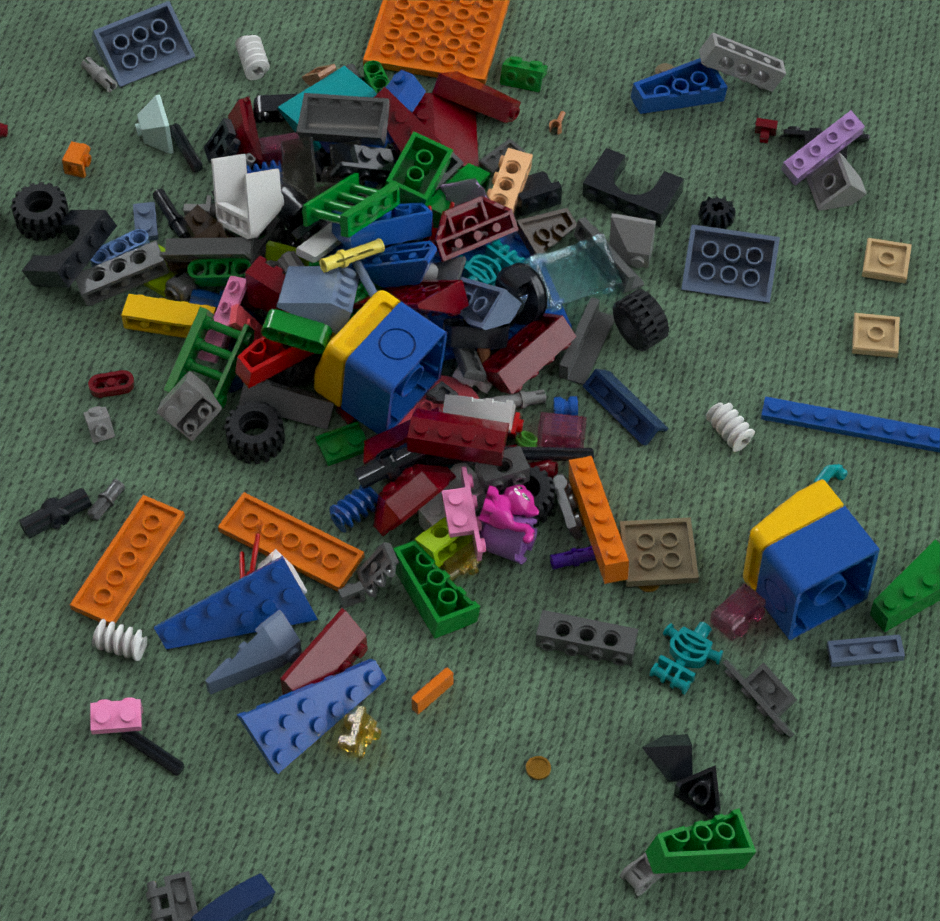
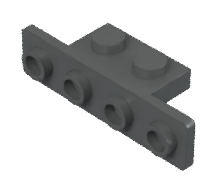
M726 659L723 662L727 667L725 673L734 682L738 680L743 685L740 690L750 700L754 698L759 703L756 708L764 717L770 716L775 721L772 726L780 735L786 734L792 738L795 735L794 732L780 716L797 701V698L764 662L745 678Z

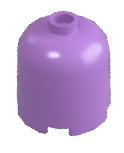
M513 515L515 522L529 524L534 529L535 538L529 544L523 542L524 532H515L510 529L500 530L490 524L481 522L482 530L479 533L480 538L485 539L486 551L520 564L526 562L527 558L523 556L526 550L532 551L538 529L533 527V524L537 523L536 519L527 518L523 515Z

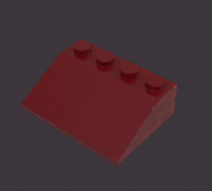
M425 93L412 113L446 147L453 149V152L464 162L460 169L468 163L479 167L476 111L434 93Z
M422 280L417 285L384 287L380 289L390 293L421 315L431 314V316L448 314V316H455L460 314L462 309L469 306L463 280ZM370 296L354 303L353 309L360 310L370 299Z

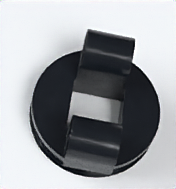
M515 263L503 268L497 275L495 286L506 289L522 303L517 314L509 323V328L514 327L515 323L518 325H528L542 318L547 308L548 295L541 276L536 270L524 263ZM528 294L526 302L524 303L519 297Z

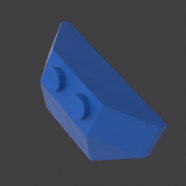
M431 241L392 245L386 247L384 252L366 257L360 261L371 281L383 288L420 284L436 254L437 247Z

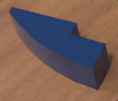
M259 873L216 898L192 916L191 921H246L251 913L271 904L275 891L264 876Z

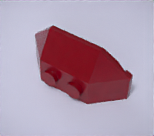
M250 96L237 101L229 113L228 119H231L235 129V138L241 142L236 155L250 153L256 159L254 164L257 163L261 169L263 156Z
M479 196L443 211L434 241L441 262H444L519 229L511 208L484 196Z
M415 464L412 467H408L398 479L385 485L383 491L378 494L373 526L382 537L385 536L389 531L401 525L449 485L450 481L456 478V475L447 466Z

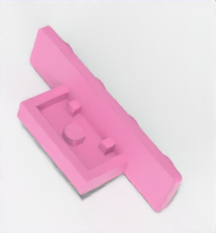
M229 277L215 312L214 321L232 327L229 325L231 306L241 304L247 289L245 278ZM210 330L207 332L205 342L228 349L232 337ZM203 350L198 355L200 360L217 363L219 359L218 356Z
M464 466L461 467L460 475L462 488L442 490L441 495L450 538L472 535L476 560L482 561V554L486 552L485 539L480 538L479 531L482 530V523L479 521L480 516L476 517L475 509H478L476 495L471 494V488L474 487L472 474L467 473V468Z

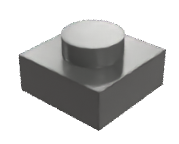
M361 581L355 584H347L338 590L339 602L343 609L365 601V591Z

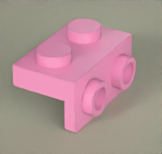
M124 698L122 701L103 699L90 703L91 733L104 734L142 731L143 707L141 699Z

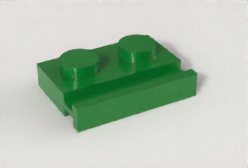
M358 421L315 436V442L327 466L364 454V440L367 439Z

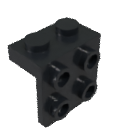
M544 171L528 175L522 193H518V205L516 208L521 217L560 205L562 200L561 184L559 181L551 183Z

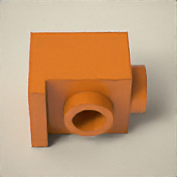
M71 141L62 159L65 174L81 178L86 177L85 168L89 167L91 163L90 147L88 145Z

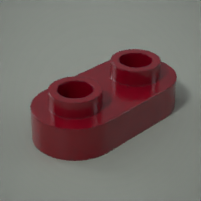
M120 370L96 374L90 378L88 386L91 395L103 398L129 393L133 390L135 382L131 372Z

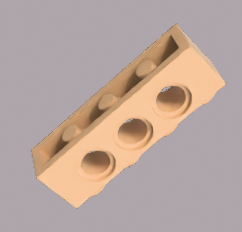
M508 148L505 156L501 155L498 164L500 170L494 173L492 179L494 186L492 189H488L486 198L511 208L514 214L518 205V193H522L532 167L533 155Z

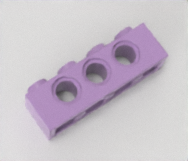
M850 110L784 161L781 170L794 185H797L858 138L865 126Z

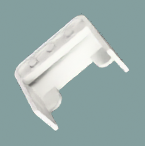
M245 154L211 159L215 209L218 222L220 221L225 228L246 239L257 238L281 211L282 206H284L279 169L247 173Z

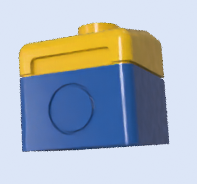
M384 290L377 291L337 334L332 333L330 341L315 369L314 389L338 407L341 406L342 410L365 426L380 434L397 426L441 378L447 332Z
M823 479L792 495L753 527L749 535L743 579L789 640L866 600L880 550L846 506L843 507L842 501Z

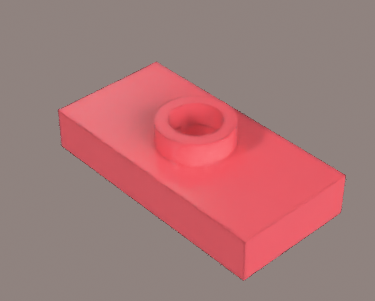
M239 304L231 306L229 325L234 329L242 331L244 324H247L254 330L253 342L257 338L260 339L263 336L261 334L263 326Z

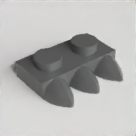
M383 542L356 571L365 592L371 597H376L377 585L385 587L387 576H395L396 565L399 561L391 543Z

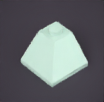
M156 95L137 114L139 122L135 124L137 135L142 136L145 144L171 154L174 152L169 123L161 97Z

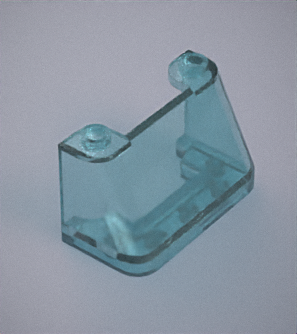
M603 233L594 235L589 240L580 241L574 245L547 254L539 253L520 262L532 267L541 276L548 295L546 310H549L550 313L562 309L563 304L601 291L603 295L616 290L614 286L622 283Z

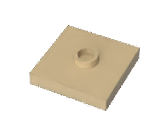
M868 238L862 277L906 283L912 244Z
M854 313L852 353L897 358L900 317Z

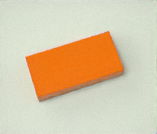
M448 667L412 696V710L417 714L421 713L454 684L453 672Z

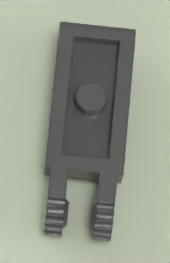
M557 474L553 479V485L567 528L573 538L583 537L581 527L584 524L580 514H576L574 510L578 506L573 496V490L565 475Z

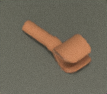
M564 111L560 112L557 120L550 121V132L554 127L558 128L557 134L562 132L561 123L566 114Z

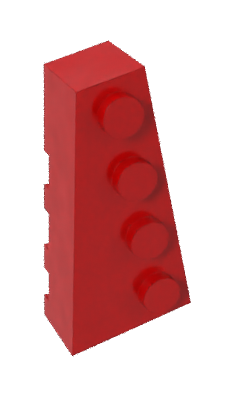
M262 336L260 339L257 338L237 356L236 373L245 385L251 388L315 353L278 343Z

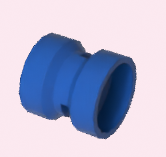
M570 396L567 401L561 397L553 398L555 420H562L566 415L570 419H578L577 396Z

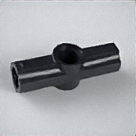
M407 443L395 449L387 448L376 455V459L355 469L354 473L361 487L365 489L385 478L393 479L400 476L404 468L425 458L426 454L407 451Z
M81 487L60 499L53 497L46 500L39 510L20 519L19 524L27 538L30 539L51 527L58 529L61 527V524L63 526L66 525L70 517L91 507L92 504L86 491Z

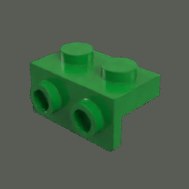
M512 56L507 58L502 64L500 84L540 92L542 79L547 74L548 66L542 65L543 63L540 61L527 62L522 61L520 57Z

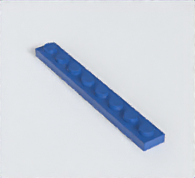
M765 396L761 414L762 420L940 453L939 428Z

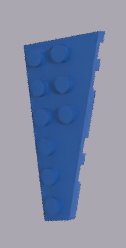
M281 556L154 626V629L164 647L171 649L256 632L255 629L279 609L283 612L290 625L315 621L318 618L284 557Z
M368 659L345 669L344 672L335 676L325 677L323 681L316 684L311 683L282 695L277 700L268 704L258 705L256 709L249 712L239 713L237 717L272 771L279 774L387 679L376 660Z

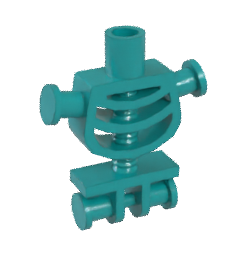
M496 239L491 245L488 244L486 246L485 255H475L470 261L466 260L463 268V277L495 286L496 278L502 270L501 268L515 263H525L526 259L524 257L520 258L515 250L509 252L510 246L507 244L503 245L500 243V239Z
M699 622L694 631L686 627H682L677 631L674 625L670 623L664 629L663 635H668L672 638L670 640L669 653L676 662L660 655L658 663L654 664L649 676L660 678V682L663 684L666 680L670 681L672 689L676 687L682 690V694L685 695L691 683L694 682L696 674L685 668V666L688 668H701L708 659L716 661V664L719 665L723 656L722 650L720 652L712 650L713 642L707 639L712 631L711 627L705 622Z

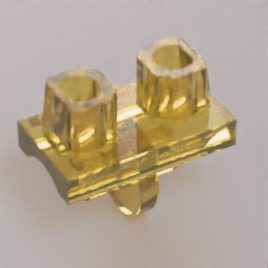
M473 541L443 562L442 568L450 575L451 581L467 572L473 576L479 572L477 565L481 561L476 560Z
M358 706L356 713H346L344 726L347 730H351V733L340 735L338 745L343 751L352 752L357 758H363L366 746L371 745L372 740L380 739L382 731L376 727L377 721L366 713L365 706Z

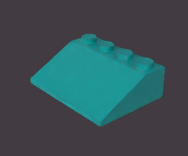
M343 66L278 106L277 109L297 134L304 93L373 98L377 93L346 66ZM301 140L307 149L322 153L326 152L318 141Z

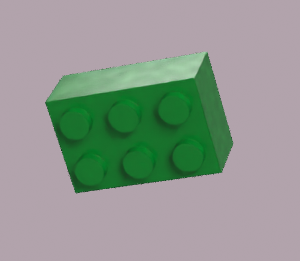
M413 131L387 178L385 186L391 182L399 184L401 204L424 203L427 206L450 164L453 149Z

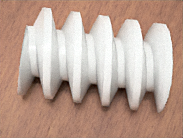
M256 35L239 37L235 45L246 78L249 80L262 78L269 70L270 65L261 38Z
M717 403L708 410L706 419L708 422H711L713 428H716L718 434L722 435L723 440L727 441L729 447L734 452H738L751 441L755 431L749 429L750 425L747 422L743 423L744 418L738 416L739 412L733 409L731 403L724 405L723 403Z
M102 619L94 631L92 646H96L98 650L105 649L108 653L114 652L118 656L123 654L125 658L133 657L135 661H139L147 646V636L142 637L141 629H138L136 634L133 635V627H129L124 632L123 624H120L117 630H115V622L113 621L106 627V620Z

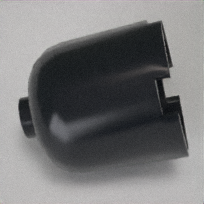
M296 181L281 185L284 206L276 215L290 233L304 223L302 215L303 205L316 197L308 187Z

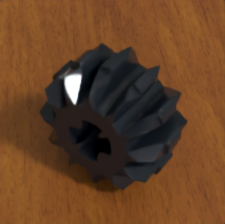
M717 195L714 199L708 196L706 201H702L698 211V217L701 220L702 226L707 225V227L722 229L732 226L736 214L732 201H727L726 196L720 199Z

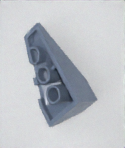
M460 277V280H463L469 306L462 309L459 315L470 326L488 330L511 323L522 304L506 289Z
M280 609L255 629L258 634L249 643L243 641L238 646L240 649L233 659L227 658L205 680L207 691L210 694L283 667L288 662L292 663L297 660L302 652L301 642Z

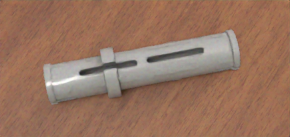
M544 389L530 392L521 390L515 394L490 397V399L498 402L512 400L516 408L524 409L530 405L545 404L546 393Z

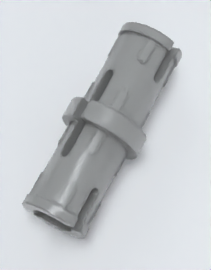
M91 57L85 58L89 63L85 60L82 61L81 67L91 75L95 83L101 84L109 93L113 91L110 86L113 89L117 88L118 83L107 74L105 68L99 67Z

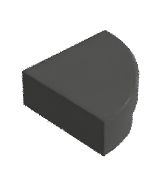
M441 381L426 393V399L433 403L444 404L445 394L458 396V393Z

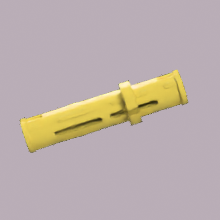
M378 238L346 251L343 249L339 250L334 255L321 258L319 260L320 268L323 272H328L338 267H348L349 263L384 252L385 246L383 241Z

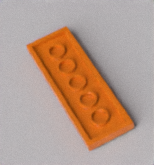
M243 492L218 526L220 533L252 549L255 535L259 533L258 552L268 556L276 549L294 566L296 571L337 592L345 586L365 557L363 551Z
M143 495L70 603L71 610L98 622L105 619L107 626L112 621L116 624L185 518L184 512Z

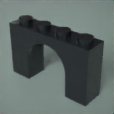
M606 148L583 182L582 196L586 197L589 201L601 203L609 209L621 211L627 216L656 221L655 226L661 227L683 192L684 178L664 171L654 188L650 191L638 195L628 194L620 190L615 184L625 169V155Z
M70 210L59 223V226L69 240L74 242L58 254L49 256L34 255L22 272L33 286L70 287L117 227L106 210Z

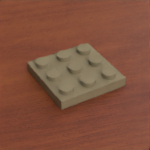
M691 517L620 521V537L629 560L628 580H625L626 587L698 583L699 575Z

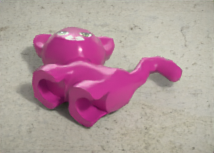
M518 484L506 487L503 495H499V490L495 486L489 485L479 521L490 524L500 530L510 529L515 532H524L523 542L529 544L535 538L534 529L529 524L515 522L513 515H523L527 518L539 515V510L534 505V498L531 492L524 485Z

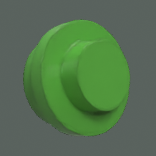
M522 431L515 438L517 446H538V438L531 432Z

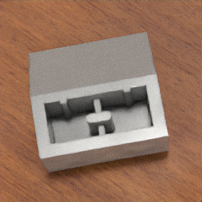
M188 371L160 402L156 413L193 441L222 410V407L208 385L191 371Z

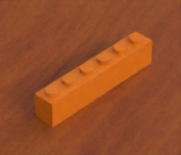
M588 456L569 460V482L604 584L628 580L629 560L593 458Z

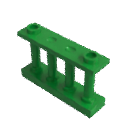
M353 173L303 205L304 226L308 227L317 220L323 219L340 224L341 236L349 238L400 205L399 184L391 182L378 190L359 185V173ZM358 194H361V195H365V196H369V197L364 198V197L357 196V195H358ZM344 203H352L355 204V206H350ZM332 210L341 212L342 214L339 215L336 213H332Z
M200 307L164 391L169 393L188 371H194L219 381L213 395L223 409L227 402V393L236 375L237 356L253 343L254 330L247 324H244L242 331L216 322L214 321V314L208 309ZM214 330L237 339L233 351L231 352L205 342L204 338L207 332ZM203 350L228 360L224 372L222 373L196 363L195 359L198 352Z

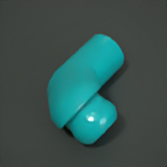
M840 464L827 465L814 479V483L821 479L827 483L830 478L835 477L842 481L846 478L848 472Z

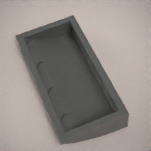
M304 93L297 134L300 140L385 146L389 118V99Z

